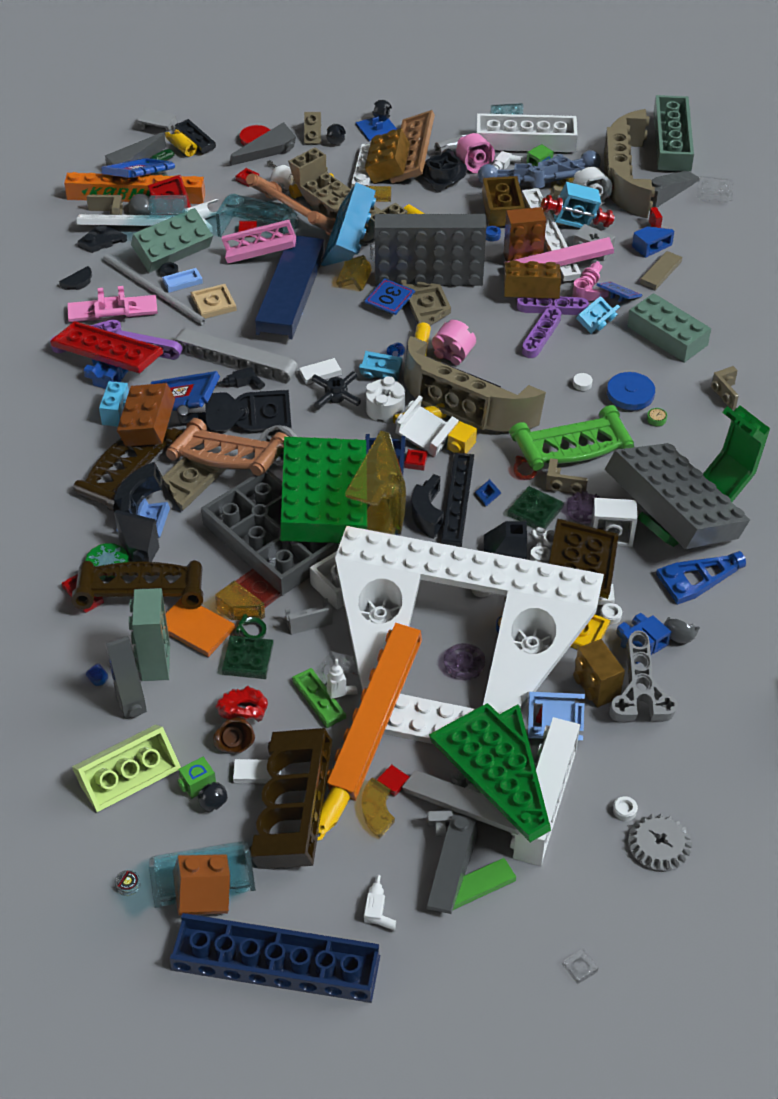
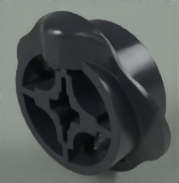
M448 148L443 150L441 154L427 159L424 164L423 174L421 175L436 191H443L448 185L455 184L465 177L467 166Z

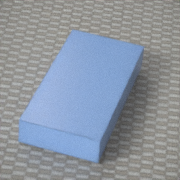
M197 268L162 277L169 293L203 283Z

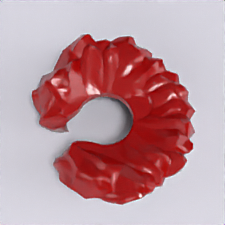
M246 686L241 690L232 689L228 694L224 693L223 698L217 701L216 708L219 715L225 719L244 717L245 719H255L259 722L262 721L265 715L268 701L261 691ZM243 702L256 704V706L252 707L249 705L246 708L237 705Z

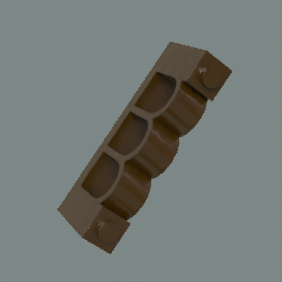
M325 728L272 732L271 741L268 743V753L271 756L267 762V771L272 779L265 784L261 792L262 801L267 808L259 814L256 821V829L260 835L253 836L252 845L249 847V857L258 869L313 866L333 741ZM311 762L309 773L279 775L280 770L282 771L289 764ZM306 790L304 802L275 804L276 799L285 792ZM301 820L299 832L269 834L271 828L278 822Z

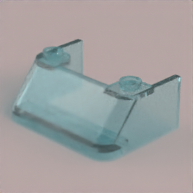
M237 194L227 196L216 212L218 237L223 235L233 216L269 224L290 220L293 230L296 229L299 223L298 214L284 203L281 204ZM287 226L279 228L280 233H289Z
M247 841L150 857L149 872L154 907H160V904L161 906H168L176 903L173 869L178 855L227 854L230 871V889H235V893L256 891L250 849Z

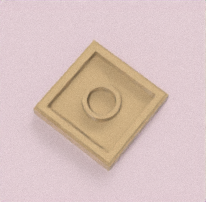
M226 284L190 292L199 315L205 319L237 311L236 304Z

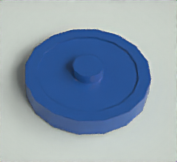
M623 372L609 380L607 396L615 406L622 409H644L654 400L655 386L645 375L636 372Z

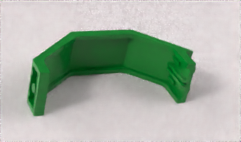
M741 405L735 408L734 411L728 406L723 410L722 413L731 420L721 452L703 473V476L708 481L714 483L722 494L730 498L731 502L735 500L756 474L770 431L767 425ZM641 512L637 517L665 543L673 547L679 544L651 515Z

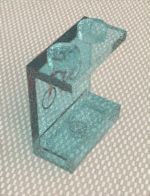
M151 195L148 199L149 218L174 217L178 214H187V195Z

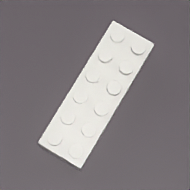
M477 114L476 133L485 138L493 146L494 150L530 151L542 144L554 152L570 153L576 152L578 136L576 116Z
M553 717L551 725L545 726L543 733L544 741L543 744L539 745L537 763L534 762L551 831L531 843L521 833L518 835L512 833L513 837L510 848L514 849L513 859L538 866L542 865L576 754L580 724Z

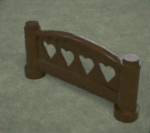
M167 428L163 444L125 446L120 438L98 459L86 480H77L74 483L73 490L78 495L106 505L111 511L119 510L114 498L121 483L131 473L149 464L166 445L169 447L183 431L176 428ZM128 449L134 450L137 457L126 458L121 456ZM115 462H121L125 468L109 470ZM104 474H109L113 482L97 483Z
M196 560L189 562L187 566L160 562H123L94 566L91 561H84L79 566L76 589L72 592L71 602L78 609H88L93 605L94 597H134V589L162 588L163 597L182 596V604L187 608L195 609L203 604L204 593L201 590L203 567ZM125 575L129 577L133 575L138 576L131 583H126L121 578ZM146 575H148V576H154V575L159 576V577H158L154 582H152V583H148V582L143 578V576H146ZM179 575L181 577L174 583H169L164 576ZM100 576H116L109 583H104L99 578Z

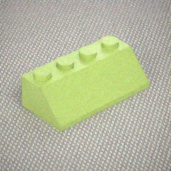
M154 725L72 766L82 790L96 812L181 768L164 728L159 725Z

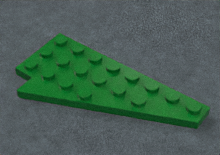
M486 703L429 734L430 741L530 843L551 831L521 709L518 704L499 714L492 706Z

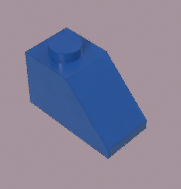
M647 226L634 232L632 247L646 258L672 246L675 231L673 229Z

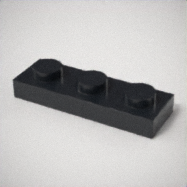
M189 119L175 124V130H179L197 145V150L201 153L216 148V142Z

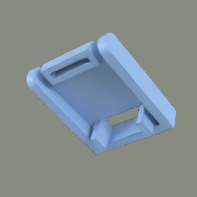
M529 691L527 737L543 739L545 726L551 725L553 717L580 724L579 731H584L585 703H575V698L585 699V694ZM534 703L542 704L541 727L533 726ZM579 735L578 740H583V735Z

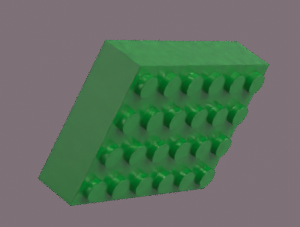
M284 437L280 541L340 543L346 526L367 530L366 440Z

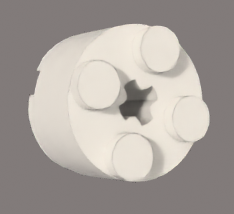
M588 167L575 173L573 183L598 189L601 200L600 206L605 203L606 197L609 198L612 193V182L596 167Z
M388 376L366 386V412L371 419L375 421L380 419L383 420V423L393 422V415L403 413L405 409V390L393 377Z

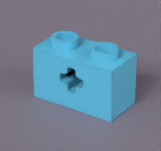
M108 382L99 407L102 425L118 427L129 393L128 383Z

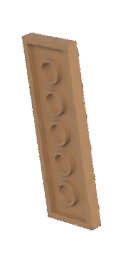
M432 110L402 120L401 128L410 143L404 174L390 178L391 183L402 182L405 179L418 177L423 174L435 117Z

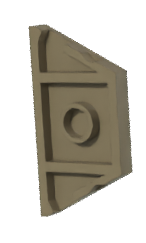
M401 280V285L415 290V293L408 300V304L417 324L424 322L432 325L451 313V306L440 284L417 282V285L407 284V280Z
M183 457L162 477L163 484L180 510L183 511L226 468L203 465Z

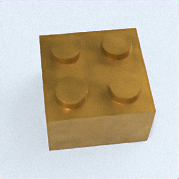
M602 639L579 647L573 673L576 683L583 687L586 697L597 708L612 702L615 697L621 695L625 670Z

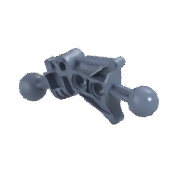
M589 150L584 152L580 159L572 161L562 154H557L549 160L538 162V166H532L531 163H515L514 169L498 170L494 165L485 164L480 167L477 175L482 184L483 178L517 176L519 186L542 188L545 186V183L572 178L577 171H582L585 168H599L601 158L597 152Z

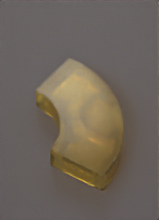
M371 778L363 791L362 812L369 829L377 837L381 838L395 823V818L389 813L386 806V801L390 796V789L374 778Z

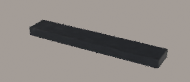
M454 453L441 544L462 547L474 454Z

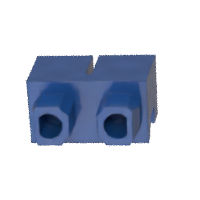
M92 359L95 366L86 365L84 375L92 379L94 386L106 389L109 381L121 382V379L124 378L129 370Z
M639 613L632 620L634 625L632 628L625 622L617 627L616 633L621 639L622 648L626 647L628 639L634 631H643L648 635L651 655L669 645L671 631L654 615L647 618L644 614ZM633 641L636 647L643 646L639 641Z

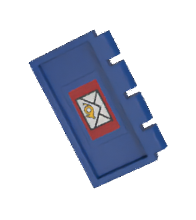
M142 158L103 166L101 170L102 174L135 178L172 170L175 168V164L172 161Z
M217 371L156 380L152 381L151 384H168L175 397L172 411H177L180 405H185L187 408L192 409L203 407L204 403H208L220 376Z

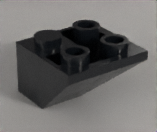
M505 521L484 534V552L527 560V522Z

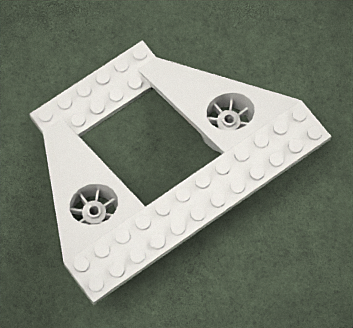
M346 526L335 556V564L362 691L369 686L371 670L373 668L376 669L378 665V654L386 646L387 642L385 640L389 629H393L395 622L410 627L420 580L507 596L483 705L488 703L499 714L517 704L521 710L529 701V691H537L596 613L604 576L601 573ZM400 694L384 734L433 744L430 741L429 734L475 709Z

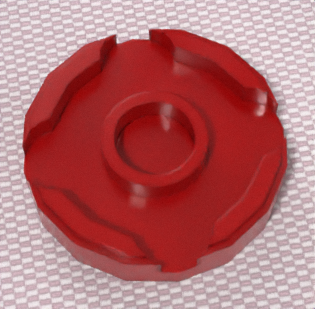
M262 125L248 126L240 132V142L245 146L270 131V129Z

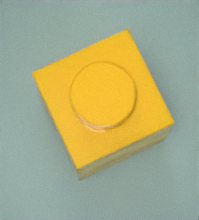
M459 421L448 435L447 450L453 453H468L476 443L477 428Z

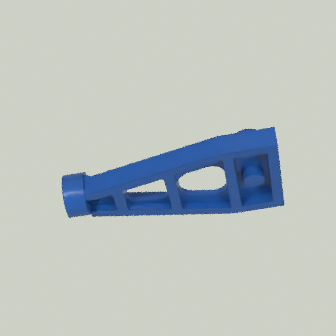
M738 551L728 556L676 562L657 569L656 575L678 605L697 598L735 573L738 569L745 567L746 559L744 554ZM718 566L721 573L711 576L706 567ZM698 571L703 580L696 585H691L684 573Z

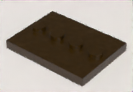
M557 518L548 564L604 574L599 597L608 599L611 591L619 534Z

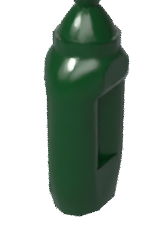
M165 149L152 155L150 159L167 161L174 157V152L171 149Z

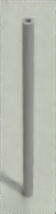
M106 254L103 259L199 324H205L206 319L110 255Z

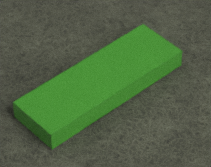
M312 668L292 677V682L326 728L346 719V713L335 698H330L326 686Z
M505 858L465 875L453 910L515 882L516 875Z

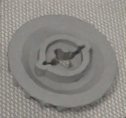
M661 813L658 816L650 814L648 817H642L640 821L635 822L632 829H630L628 837L629 848L633 856L641 864L654 870L667 871L678 868L687 861L691 853V834H688L686 827H683L679 820L675 821L671 816L663 817ZM656 838H664L665 841L664 843L657 844Z

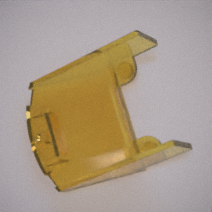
M380 431L345 492V496L370 504L367 510V530L401 535L406 505L405 481L391 436L388 432Z

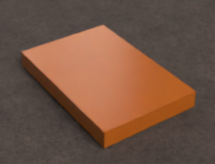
M181 598L166 613L169 636L207 657L235 629L234 623L203 606L195 609L185 607L182 604Z

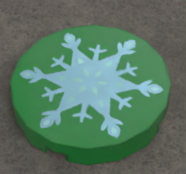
M114 543L98 545L91 549L86 557V561H91L94 566L123 563L129 560L127 551L122 546ZM100 576L99 578L105 579L107 576Z

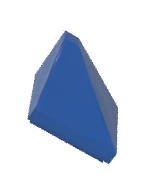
M489 479L475 491V494L485 506H488L501 494V491Z

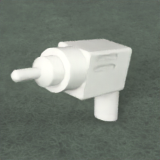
M501 151L492 165L498 170H505L511 162L521 163L523 156H516Z
M335 659V664L332 665L329 673H327V692L331 699L358 694L355 685L346 686V677L343 669L338 665V659Z
M377 875L376 882L369 888L364 923L380 925L395 931L396 920L383 916L385 895H383L384 890L380 884L381 876Z

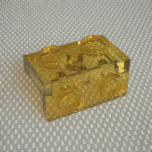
M364 255L352 257L351 260L345 261L336 281L338 287L341 288L355 284L358 290L362 291L372 271L370 262L367 261Z

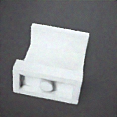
M419 395L415 401L412 400L408 404L404 415L401 413L395 422L397 424L395 433L400 436H406V440L435 457L447 443L449 433L458 424L459 420L453 416L448 422L440 419L421 407L423 397Z

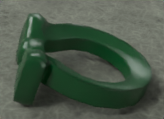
M244 614L235 629V635L238 636L241 633L247 640H261L266 634V624L259 618L247 617L248 615ZM255 623L261 627L262 632L256 636L250 635L245 631L243 625Z

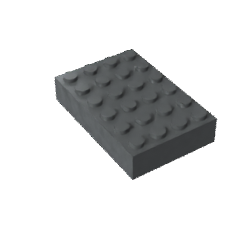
M375 214V286H378L384 278L401 284V280H407V284L417 285V282H425L427 284H440L441 286H483L486 242L485 214Z
M665 443L615 450L604 469L685 549L739 539L750 521L742 509L736 507L728 496L722 494L716 485L708 481L703 476V473L691 465L689 460L682 456L672 444Z
M267 470L263 475H253L201 507L202 521L208 530L283 596L310 578V567L338 551L340 543L280 541L283 482L271 471Z

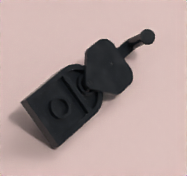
M289 390L247 392L241 394L236 399L227 392L212 393L208 403H205L206 412L188 413L189 410L185 405H180L177 408L180 423H189L193 418H198L206 422L208 428L212 431H227L234 425L247 432L265 431L275 425L287 426L292 429Z

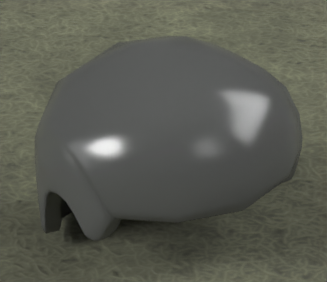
M145 194L134 195L128 205L130 215H151L155 211L152 198Z
M670 617L664 623L671 631L670 639L678 643L691 642L700 627H695L694 624L689 625L679 619H670Z

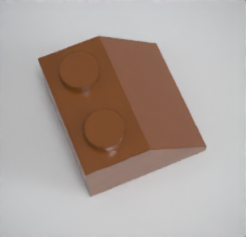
M227 854L178 855L173 869L178 915H182V913L192 915L228 914L230 871Z

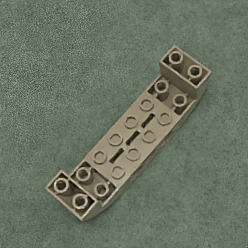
M646 109L627 113L619 117L611 127H607L604 148V175L612 182V193L609 197L623 210L643 218H648L650 208L653 207L651 197L655 195V187H652L651 179H633L631 146L643 147L644 140H647V130L645 128L649 126V116H646Z
M314 147L289 160V166L295 183L307 203L311 206L312 211H317L330 219H336L340 204L351 189L327 173L326 154ZM397 203L383 210L374 205L369 211L371 213L370 220L364 226L366 233L360 241H370L375 238V214H407V210Z
M410 336L403 374L404 383L410 394L416 399L419 395L423 397L421 404L437 407V404L443 403L445 407H437L441 413L450 417L453 416L481 430L509 432L513 425L520 422L526 423L529 429L539 426L546 395L545 391L528 385L518 395L426 357L427 342Z

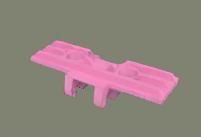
M118 286V296L104 297L103 288H97L98 300L68 303L69 322L101 320L100 317L119 315L137 317L158 314L156 295L125 298L123 286Z

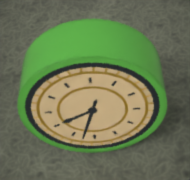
M661 408L650 409L647 415L648 423L653 426L664 425L667 421V412Z

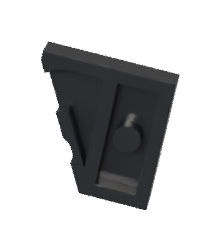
M97 225L78 240V247L93 253L103 248L112 247L113 242L119 240L122 243L126 242L127 235L106 225Z

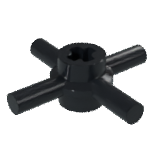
M352 371L344 379L333 377L328 381L314 374L311 380L325 388V395L315 402V407L320 409L329 401L340 403L344 399L359 406L361 399L350 394L347 385L357 378V374Z

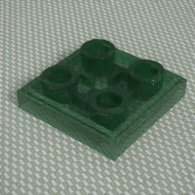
M528 486L508 510V516L518 521H526L528 526L535 529L540 527L546 530L563 509L564 502Z
M230 636L222 667V675L266 679L274 645L273 640Z

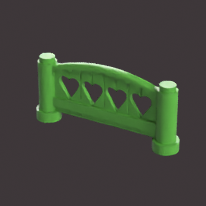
M614 405L604 407L599 412L600 419L533 432L530 431L526 423L520 422L513 425L509 430L512 440L517 442L530 468L534 471L542 469L544 463H549L550 458L558 459V463H573L597 458L618 448L634 447V441L619 418L620 413ZM597 433H602L610 438L611 441L598 442L596 439ZM583 436L594 444L581 446L578 443L579 437ZM562 439L573 444L576 448L562 449L560 447ZM547 443L558 451L544 453L542 451L543 444Z

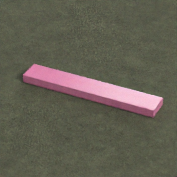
M610 237L516 259V261L520 263L536 261L545 264L546 262H555L563 266L613 254L614 248Z

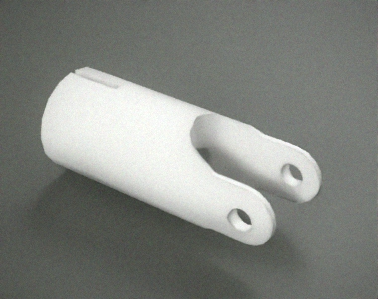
M215 199L183 209L182 213L195 208L201 218L206 219L221 214L223 210L211 212L208 209L207 205L219 201V199Z

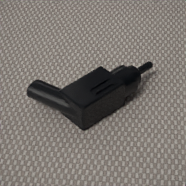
M252 367L233 371L232 374L226 375V378H223L222 381L216 384H224L225 386L236 385L239 388L254 383L260 389L265 387V383L254 373Z

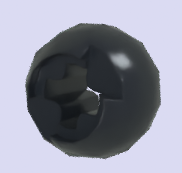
M386 100L376 101L374 103V111H372L375 118L379 117V120L388 119L390 117V109H392L391 104Z
M340 124L330 125L327 128L326 135L328 142L333 145L343 143L346 131Z
M219 782L207 784L198 793V802L206 811L219 809L228 799L225 787Z

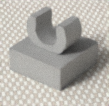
M428 811V826H435L436 837H445L446 826L450 824L453 816L452 811Z

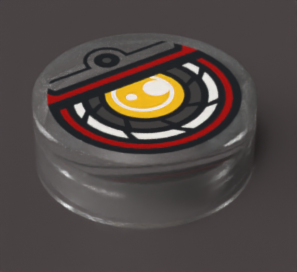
M124 870L115 878L116 889L121 895L130 896L140 889L139 875L133 870Z

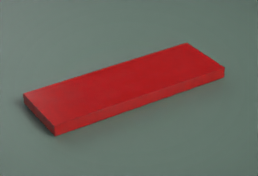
M76 321L50 341L53 347L139 374L163 354L162 347Z

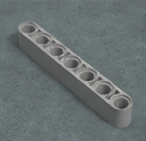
M182 329L173 340L182 346L181 354L237 370L252 367L256 375L282 383H288L298 368L297 363L291 358L189 329Z

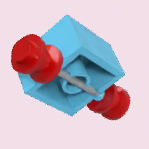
M566 182L556 200H553L551 195H547L541 202L543 212L548 213L549 210H552L555 222L581 228L584 224L589 226L592 219L594 225H598L601 222L604 227H609L614 222L612 210H607L605 213L599 207L601 200L598 189Z

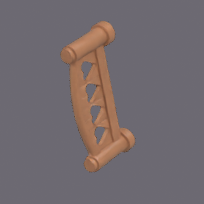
M249 174L246 177V182L250 187L264 193L271 200H279L307 217L309 223L324 230L329 236L331 235L335 218L330 219L317 211H312L282 193L281 185L276 182H269L256 174Z
M193 418L186 425L184 432L167 448L166 455L171 460H176L183 456L194 462L217 468L251 469L254 475L260 476L284 453V437L288 436L277 432L270 439V442L214 433L207 431V426L202 420ZM204 443V449L202 450L191 449ZM221 446L219 453L207 452ZM238 449V454L236 456L224 455L228 452ZM255 452V458L253 459L241 458Z

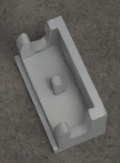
M149 108L144 109L138 120L139 124H143L141 126L142 129H145L149 124L166 128L170 134H173L175 124H177L175 114Z
M328 598L323 599L322 606L290 613V608L285 609V620L291 635L333 624L332 607L328 605Z

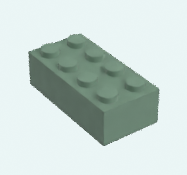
M193 208L133 233L131 246L147 271L151 273L160 269L164 263H174L210 247L213 235L197 210Z
M655 293L629 309L628 328L684 363L708 346L711 328Z
M162 588L134 589V599H130V612L132 616L129 617V630H133L131 631V642L134 645V658L136 659L137 670L141 672L142 681L169 680L170 639Z

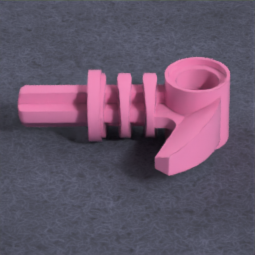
M599 261L593 263L591 267L585 268L581 277L574 281L572 297H581L588 301H594L600 296L602 298L608 297L609 291L592 289L600 279L599 272L602 269V265Z

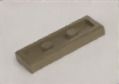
M666 251L641 278L640 284L657 290L682 262V257Z

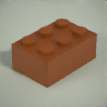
M542 207L506 210L503 251L506 262L544 253L546 217Z
M167 383L130 386L117 428V432L125 446L163 444L175 402V397Z

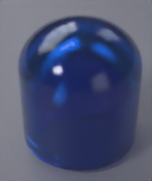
M396 342L388 346L387 355L393 356L392 353L398 351L397 357H401L405 353L404 345Z
M100 663L92 666L85 674L95 686L105 684L109 677Z

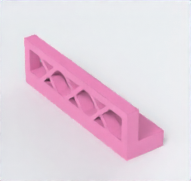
M290 220L222 236V242L226 249L225 259L227 263H232L295 247L296 235ZM287 226L289 233L285 234L278 232L279 228ZM267 231L272 233V236L265 238L261 234ZM249 235L256 238L253 242L244 240ZM235 240L239 243L237 246L230 247L228 241Z

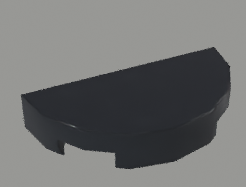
M86 266L60 280V287L64 289L76 287V290L86 287L91 282V268Z

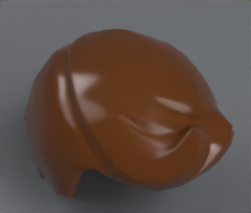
M241 717L231 718L215 731L213 736L214 746L223 752L242 753L254 743V730L246 719Z

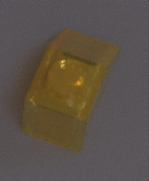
M236 581L231 582L215 594L217 611L231 620H241L244 614H247V617H256L261 620L265 618L264 603Z

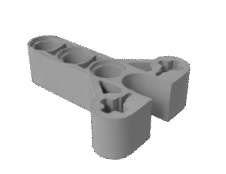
M634 631L631 633L626 644L629 685L622 695L613 699L609 708V716L616 722H635L638 715L637 702L643 701L649 706L650 722L669 721L678 708V702L672 695H667L653 680L648 635L643 631ZM633 641H639L643 646L636 647ZM640 662L645 668H638L634 663ZM636 684H644L646 690H640Z

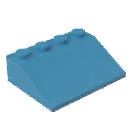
M356 182L340 204L321 262L322 266L351 260L355 254L358 255L361 249L360 239H363L366 233L365 223L368 224L371 213H369L370 208H373L376 202V198H374L376 190Z

